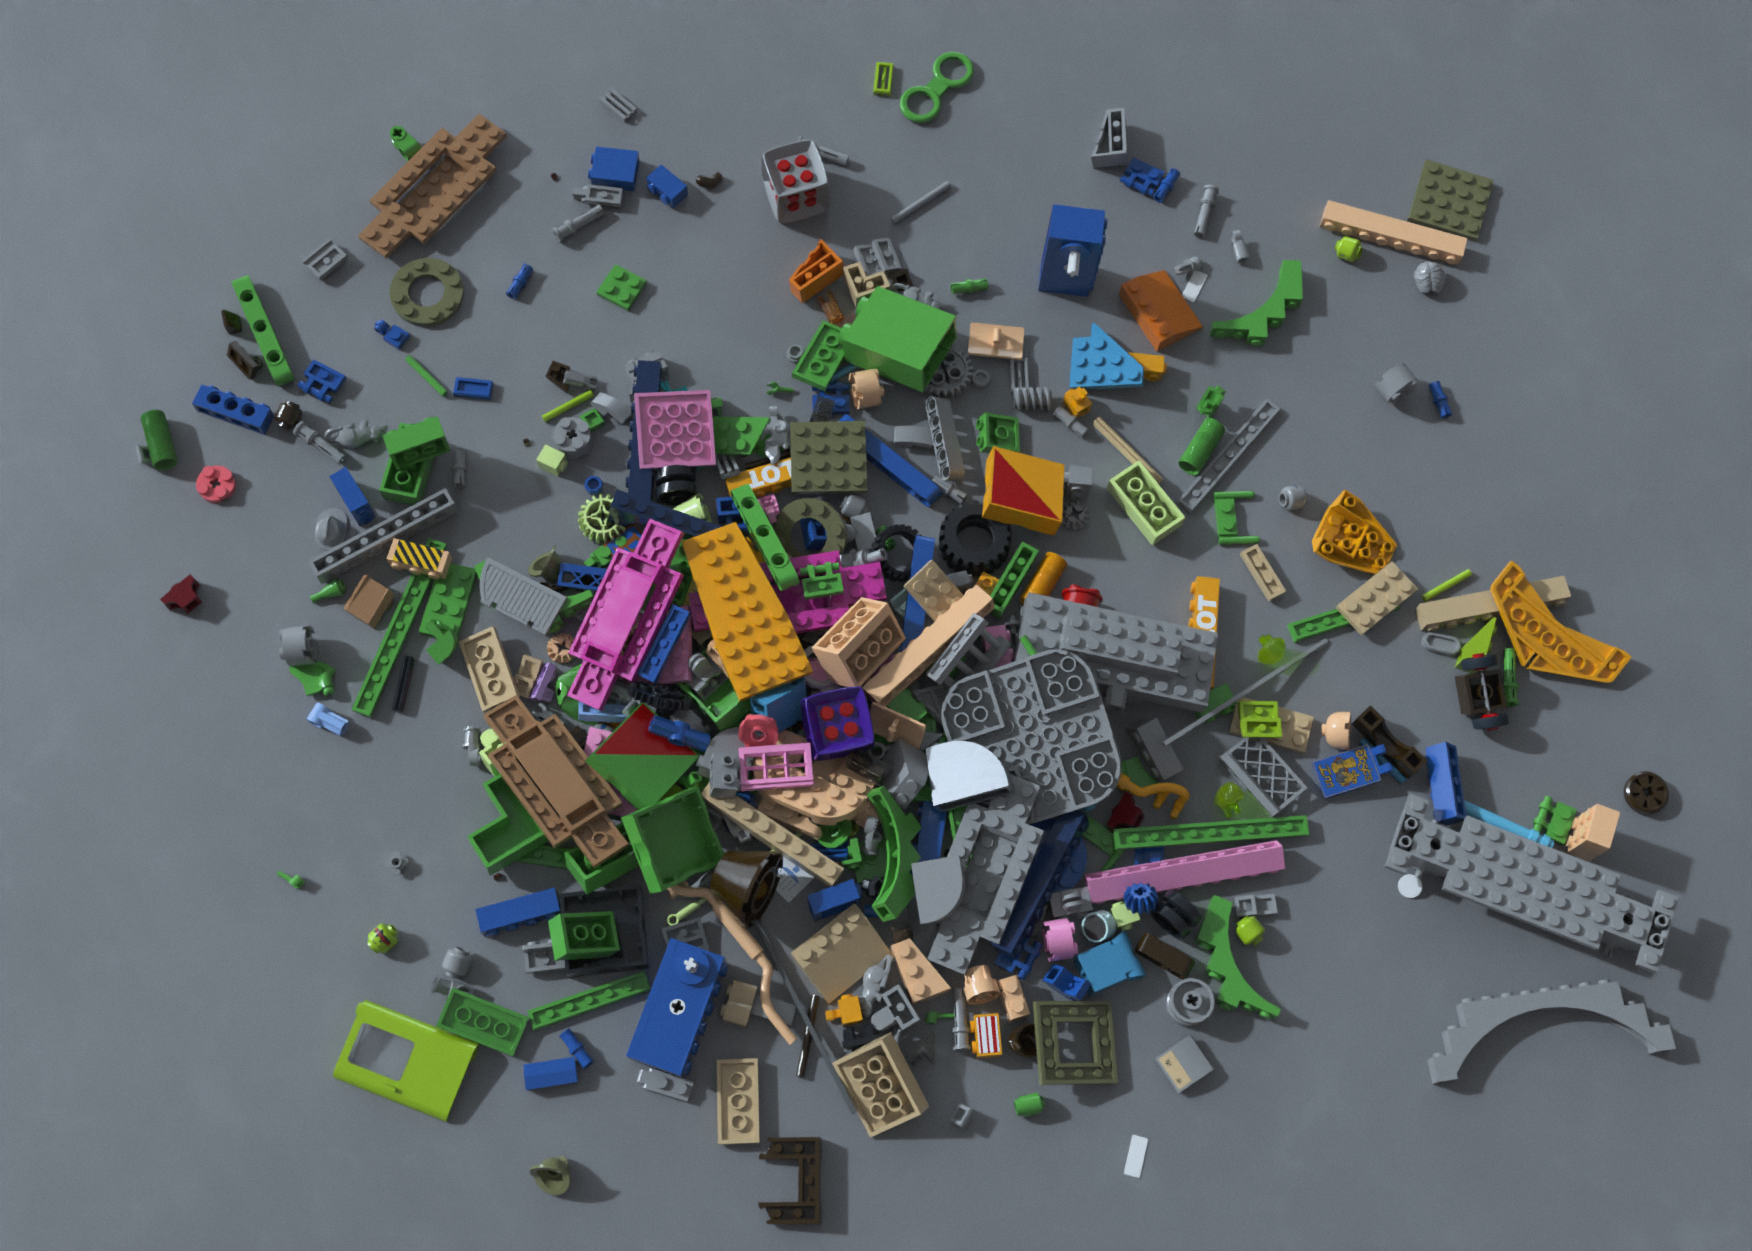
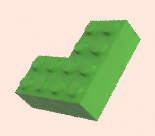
M500 774L483 783L484 790L500 814V817L467 836L470 845L490 876L549 841Z

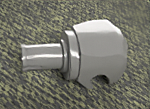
M882 548L874 552L863 549L853 554L840 555L842 568L876 563L887 559V553Z

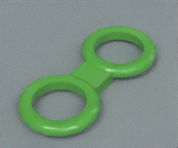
M947 52L939 56L933 64L934 78L926 86L911 87L903 93L900 98L902 114L907 119L916 123H925L936 118L941 110L940 98L949 88L963 87L973 77L974 67L972 61L966 55L959 52ZM948 60H958L965 65L967 73L959 80H949L941 74L940 67ZM924 94L933 100L934 107L928 114L917 115L908 109L907 101L913 95Z

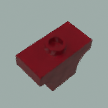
M189 574L180 583L174 584L170 591L160 600L170 611L179 608L188 615L202 603L197 596V589L200 584Z
M1125 792L1119 804L1114 806L1111 813L1112 816L1107 823L1109 831L1112 833L1114 829L1136 828L1142 823L1145 816L1142 809L1135 806L1136 802L1132 794Z

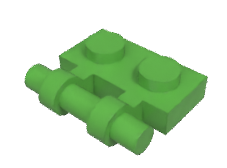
M825 562L824 565L813 566L812 564L807 565L806 568H800L801 576L809 575V578L802 579L805 600L844 594L841 574L832 573V571L840 570L838 562ZM826 572L827 574L825 576L815 577V574Z
M1545 796L1543 802L1539 805L1540 811L1538 817L1534 819L1533 829L1539 831V834L1541 829L1545 830V835L1550 836L1554 843L1562 846L1566 842L1577 809L1559 801L1555 807H1552V798ZM1547 813L1552 815L1549 823L1545 821Z

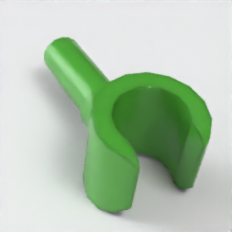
M776 382L766 385L773 389L766 392L768 395L776 392L793 393V388L779 386Z
M281 871L277 872L278 876L287 880L296 889L305 883L298 874L291 878Z
M931 1011L926 1014L925 1022L936 1024L937 1018H954V1013L941 1014Z

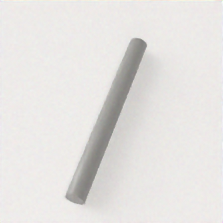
M946 181L890 218L891 222L896 224L949 189L951 184Z

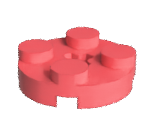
M206 466L197 478L196 489L207 502L220 503L234 494L236 481L231 471L226 467ZM218 481L221 483L220 486L217 485L216 488H213V482Z
M747 715L739 727L738 737L740 742L742 740L745 747L776 745L779 735L776 720L764 715ZM755 731H761L763 734L756 736Z

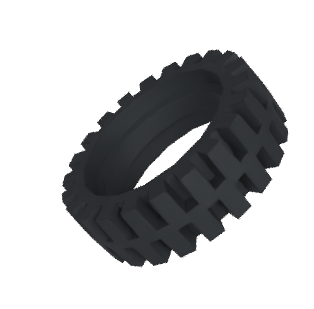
M905 524L890 526L882 530L874 538L875 541L871 545L873 547L871 552L881 548L884 549L887 539L895 535L907 539L914 548L915 537L918 531L916 529L912 530L911 526H905ZM887 560L880 561L882 575L884 574L885 579H891L890 581L893 582L909 580L911 568L906 571H898L891 567Z

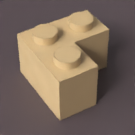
M860 262L843 267V280L856 308L860 299L864 296L869 298L877 286L890 290V284L884 271L866 276Z

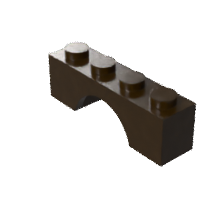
M1371 705L1352 723L1375 747L1384 744L1386 750L1384 756L1408 779L1428 761L1414 747L1400 742L1387 728L1385 719Z

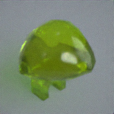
M1267 634V636L1262 635L1258 639L1263 646L1257 653L1259 663L1270 665L1276 664L1283 659L1286 652V643L1283 638L1272 637L1270 634Z
M1226 782L1217 791L1213 805L1222 808L1227 818L1233 816L1231 809L1235 811V814H1238L1241 810L1237 802L1244 799V791L1234 782Z

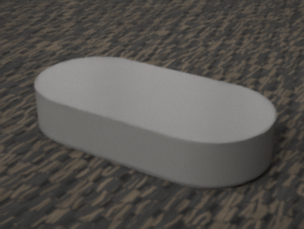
M1428 632L1421 640L1425 650L1446 656H1454L1461 649V643L1456 637L1437 632Z

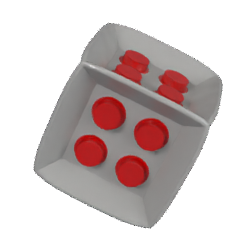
M813 140L789 143L772 148L762 154L761 172L772 211L779 223L799 221L819 215L829 209L830 186L818 148Z

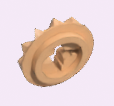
M563 633L553 635L551 640L548 641L546 648L549 657L557 663L571 661L575 656L568 652L575 638L570 634ZM565 643V647L568 650H562L559 653V648L556 645Z

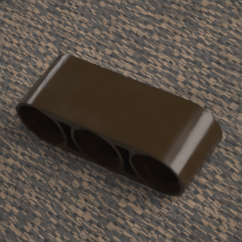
M1149 933L1143 934L1135 948L1137 954L1182 980L1187 979L1195 964L1192 958Z

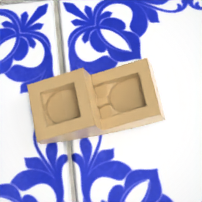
M526 654L523 655L519 671L514 678L519 696L529 698L544 660Z

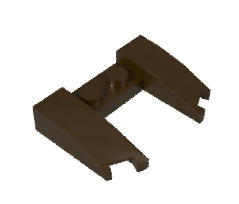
M768 1138L767 1141L771 1142V1145L766 1155L760 1153L759 1159L799 1160L798 1202H758L759 1208H766L770 1220L766 1221V1223L787 1225L822 1224V1203L820 1202L822 1138Z

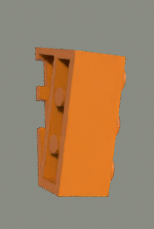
M822 239L819 240L818 246L814 251L808 254L807 260L803 264L801 263L789 279L791 293L801 303H804L843 276V260Z

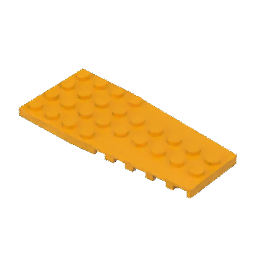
M734 522L682 541V547L684 548L716 649L739 702L813 674L811 665L787 613L737 523Z

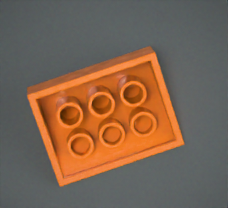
M1165 270L1135 277L1121 285L1119 291L1120 298L1156 352L1203 328Z

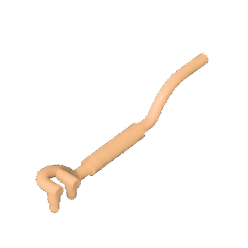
M686 880L668 888V896L671 899H676L679 895L704 897L713 907L712 911L749 957L758 962L763 969L760 983V999L763 1010L788 1044L794 1043L798 1038L777 1014L771 1003L770 983L773 967L763 954V948L710 889L705 887H688L689 884Z

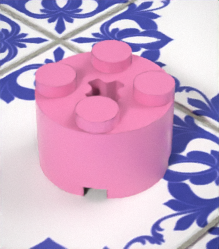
M1067 918L1042 922V925L1046 926V929H1042V938L1045 952L1050 953V957H1047L1048 962L1074 958V955L1078 954L1077 943L1073 942L1072 934H1075L1074 923L1068 921Z

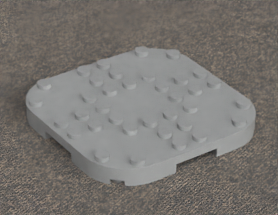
M1047 650L965 677L951 687L945 701H943L941 718L948 742L968 741L979 744L991 751L1004 764L1011 775L1041 787L1026 823L1028 825L1099 803L1106 799L1119 783L1122 773V760L1092 669L1076 654L1064 650ZM992 799L975 804L988 808Z

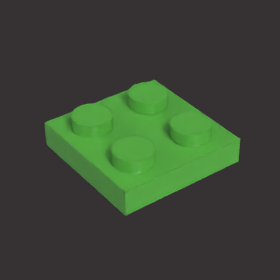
M615 264L596 293L597 296L629 311L646 286L647 281Z

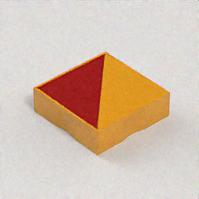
M993 446L986 459V492L983 498L982 518L1006 524H1015L1054 536L1062 523L1064 464Z

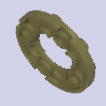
M422 258L407 263L398 270L390 285V300L394 310L403 320L413 325L435 326L449 320L459 310L464 294L461 277L455 268L447 262L435 258ZM423 276L438 278L444 285L442 299L432 306L424 307L412 302L409 297V288L416 279L423 278Z
M803 498L789 503L777 515V522L773 524V529L788 558L807 556L797 550L791 538L794 525L803 518L818 520L826 530L827 540L825 546L816 554L839 550V555L844 553L847 545L846 525L843 518L831 504L816 498Z

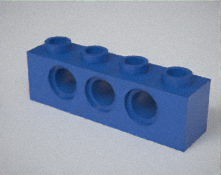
M201 384L192 402L196 411L263 435L266 434L274 418V414L268 405L264 403L256 404L246 397L239 398L229 391L222 392L212 385L205 386Z

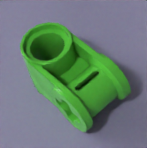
M394 126L390 129L389 133L394 147L409 161L421 149L420 144L402 126Z

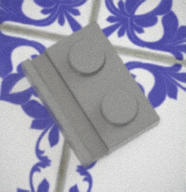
M329 238L303 259L302 263L321 281L345 262L348 257Z

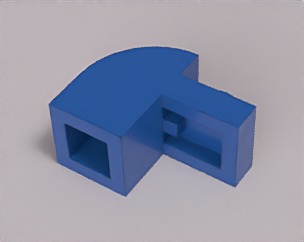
M1052 964L1042 980L1053 990L1071 1001H1081L1091 985L1086 979L1076 977L1065 967Z

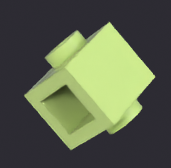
M1123 901L1113 904L1109 910V913L1116 921V931L1119 929L1122 932L1133 928L1132 925L1140 921L1138 912L1132 914L1131 910H1127Z

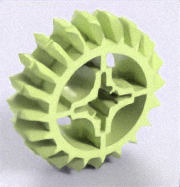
M600 494L598 499L593 495V501L586 500L587 506L581 505L582 511L578 512L580 517L578 518V524H580V531H584L583 535L585 537L589 536L590 541L596 538V543L599 544L603 540L605 544L608 542V539L614 540V536H620V532L625 531L626 528L615 524L612 528L608 529L614 523L607 521L609 511L605 508H610L613 499H611L609 494L606 498H603V495ZM603 513H604V516L606 517V518H605L606 520H604V525H603V523H602V521H601V520H602L601 518H603ZM590 525L599 526L601 530H596Z

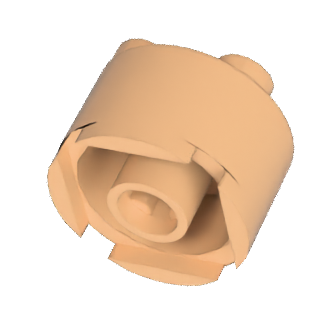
M877 369L849 374V383H852L850 394L852 402L857 409L882 404L881 396H884V388L882 385H879V372Z

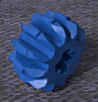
M1142 882L1140 884L1133 883L1132 887H1127L1123 896L1127 910H1131L1132 914L1138 912L1140 916L1144 912L1149 914L1150 910H1155L1158 902L1155 887H1151L1149 883L1145 885Z

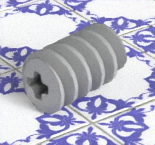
M1014 387L1013 406L1017 405L1018 410H1021L1022 405L1025 406L1026 410L1029 409L1030 405H1032L1033 410H1036L1037 405H1039L1041 410H1043L1044 405L1047 406L1048 410L1051 409V389L1049 392L1048 388L1044 387L1041 392L1040 387H1036L1034 392L1033 388L1029 387L1027 392L1025 387H1022L1019 392L1018 388Z

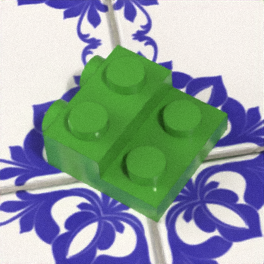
M985 412L977 419L976 429L979 430V436L977 437L976 444L980 447V452L990 454L993 446L1020 452L1019 418Z

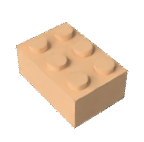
M1596 804L1588 808L1584 813H1581L1577 818L1575 817L1571 825L1573 829L1572 835L1568 837L1566 842L1568 847L1567 854L1589 862L1609 850L1620 812Z

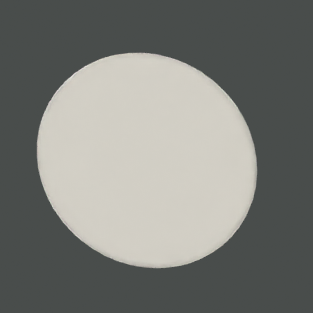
M1407 874L1400 878L1398 890L1403 896L1414 898L1421 893L1422 882L1417 876Z

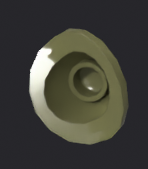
M554 545L551 551L538 556L532 561L528 568L530 576L543 577L551 583L558 580L562 560L555 551L557 545Z
M551 1157L543 1160L540 1165L530 1167V1174L544 1192L550 1195H560L565 1193L570 1187V1165L566 1157Z

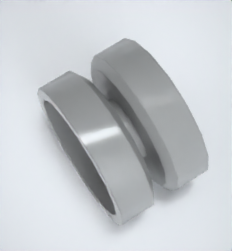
M1188 978L1181 980L1170 990L1166 997L1167 1013L1180 1026H1196L1208 1018L1213 1011L1215 1001L1213 992L1206 983L1199 979Z

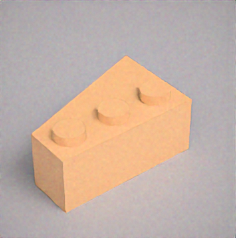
M910 938L891 945L890 951L912 1006L950 992V986Z

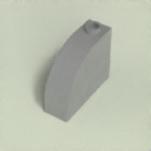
M739 727L726 729L711 740L704 756L700 754L696 766L699 767L698 775L710 779V759L713 752L737 754V761H739L738 748L745 747V744L742 740L740 742L738 737ZM755 731L756 736L763 734L760 731ZM754 757L746 758L747 767L752 766ZM740 772L739 774L737 773V779H740Z
M957 855L911 863L920 924L926 926L942 922L950 917L962 902L965 893L964 872H967L966 861Z

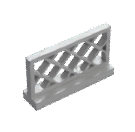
M1243 738L1229 751L1220 756L1219 762L1269 818H1273L1303 793L1307 786L1264 738H1257L1260 741L1259 748L1248 747V740L1250 738ZM1236 750H1245V760H1236L1232 753ZM1248 751H1259L1258 762L1247 761ZM1262 752H1269L1273 756L1272 763L1261 762ZM1247 764L1258 765V775H1250L1246 771ZM1261 765L1272 766L1271 777L1260 776ZM1275 767H1283L1285 769V778L1274 777ZM1260 779L1271 780V790H1263L1260 787ZM1274 780L1285 781V792L1273 791ZM1288 781L1296 782L1301 789L1296 793L1287 792ZM1273 794L1284 795V803L1279 807L1273 802Z

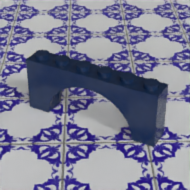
M618 489L615 492L607 517L608 522L622 527L633 523L647 525L649 519L682 531L685 533L683 538L686 540L722 527Z

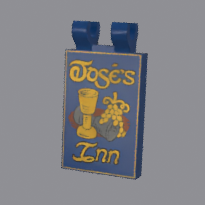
M1366 744L1313 761L1311 764L1324 800L1381 782L1380 776L1391 773L1393 770L1391 763L1379 766L1376 758L1386 754L1384 744L1372 749Z

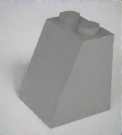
M898 738L878 763V769L882 770L881 779L883 786L889 791L898 806L905 810L926 784L929 772L926 754L903 739Z

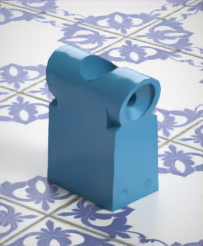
M805 677L751 697L752 714L764 715L775 719L779 733L797 723V720L801 721L800 702L803 698H806Z
M1125 930L1111 941L1077 954L1073 959L1080 977L1091 983L1087 990L1090 997L1125 981L1147 977L1140 960L1133 954L1132 943Z

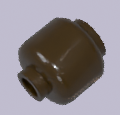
M290 401L280 403L275 415V420L279 422L278 426L287 430L290 427H295L300 422L303 414L300 405Z

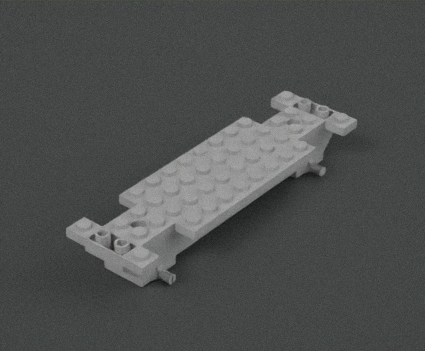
M1411 793L1408 795L1384 868L1404 875L1407 867L1410 866L1416 871L1415 876L1421 881L1424 874H1430L1438 878L1444 877L1443 891L1594 950H1598L1602 942L1606 945L1603 957L1608 959L1612 958L1614 948H1620L1627 952H1639L1635 966L1653 973L1658 972L1679 897L1658 890L1656 891L1652 907L1629 899L1628 894L1621 893L1619 895L1615 893L1620 879V874L1468 815L1464 818L1460 833L1441 826L1436 820L1431 822L1423 819L1429 800ZM1435 842L1438 850H1434L1430 843ZM1624 916L1629 919V925L1624 922Z

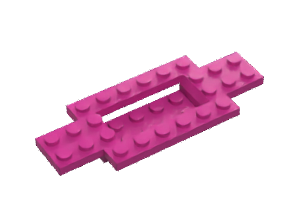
M649 519L634 553L617 547L568 652L582 659L583 662L567 696L602 711L618 676L635 683L638 676L637 673L654 642L684 577L683 574L669 569V566L685 533ZM652 584H657L623 656L620 653Z
M839 550L789 558L798 578L809 576H801L800 568H806L807 565L813 564V566L824 565L825 562H838L840 570L832 571V573L841 574L844 594L805 600L802 580H800V584L783 591L779 589L777 584L771 585L787 613L796 634L831 628L849 610V606H853L861 597L877 601L887 600L880 562L842 568ZM759 563L769 583L776 582L766 563ZM826 572L815 574V575L823 574V576L827 575ZM698 592L689 593L694 631L709 630V623Z

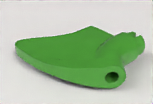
M315 662L314 664L291 666L289 668L290 673L303 684L307 697L321 692L325 696H329V693L333 695L332 676L336 670L330 665L323 662Z
M1138 757L1122 761V773L1131 778L1130 781L1139 787H1146L1158 783L1144 770Z

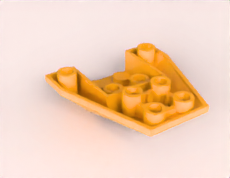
M1346 489L1328 507L1312 539L1313 552L1326 561L1373 575L1389 564L1397 547L1396 542L1361 499Z

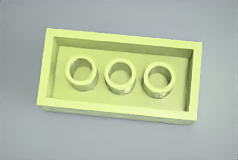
M1137 461L1109 480L1107 490L1152 546L1182 526L1185 516L1140 461Z

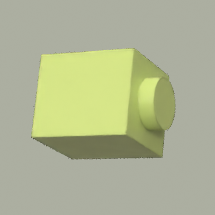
M546 444L536 459L539 468L556 476H559L561 471L564 472L568 464L564 453Z

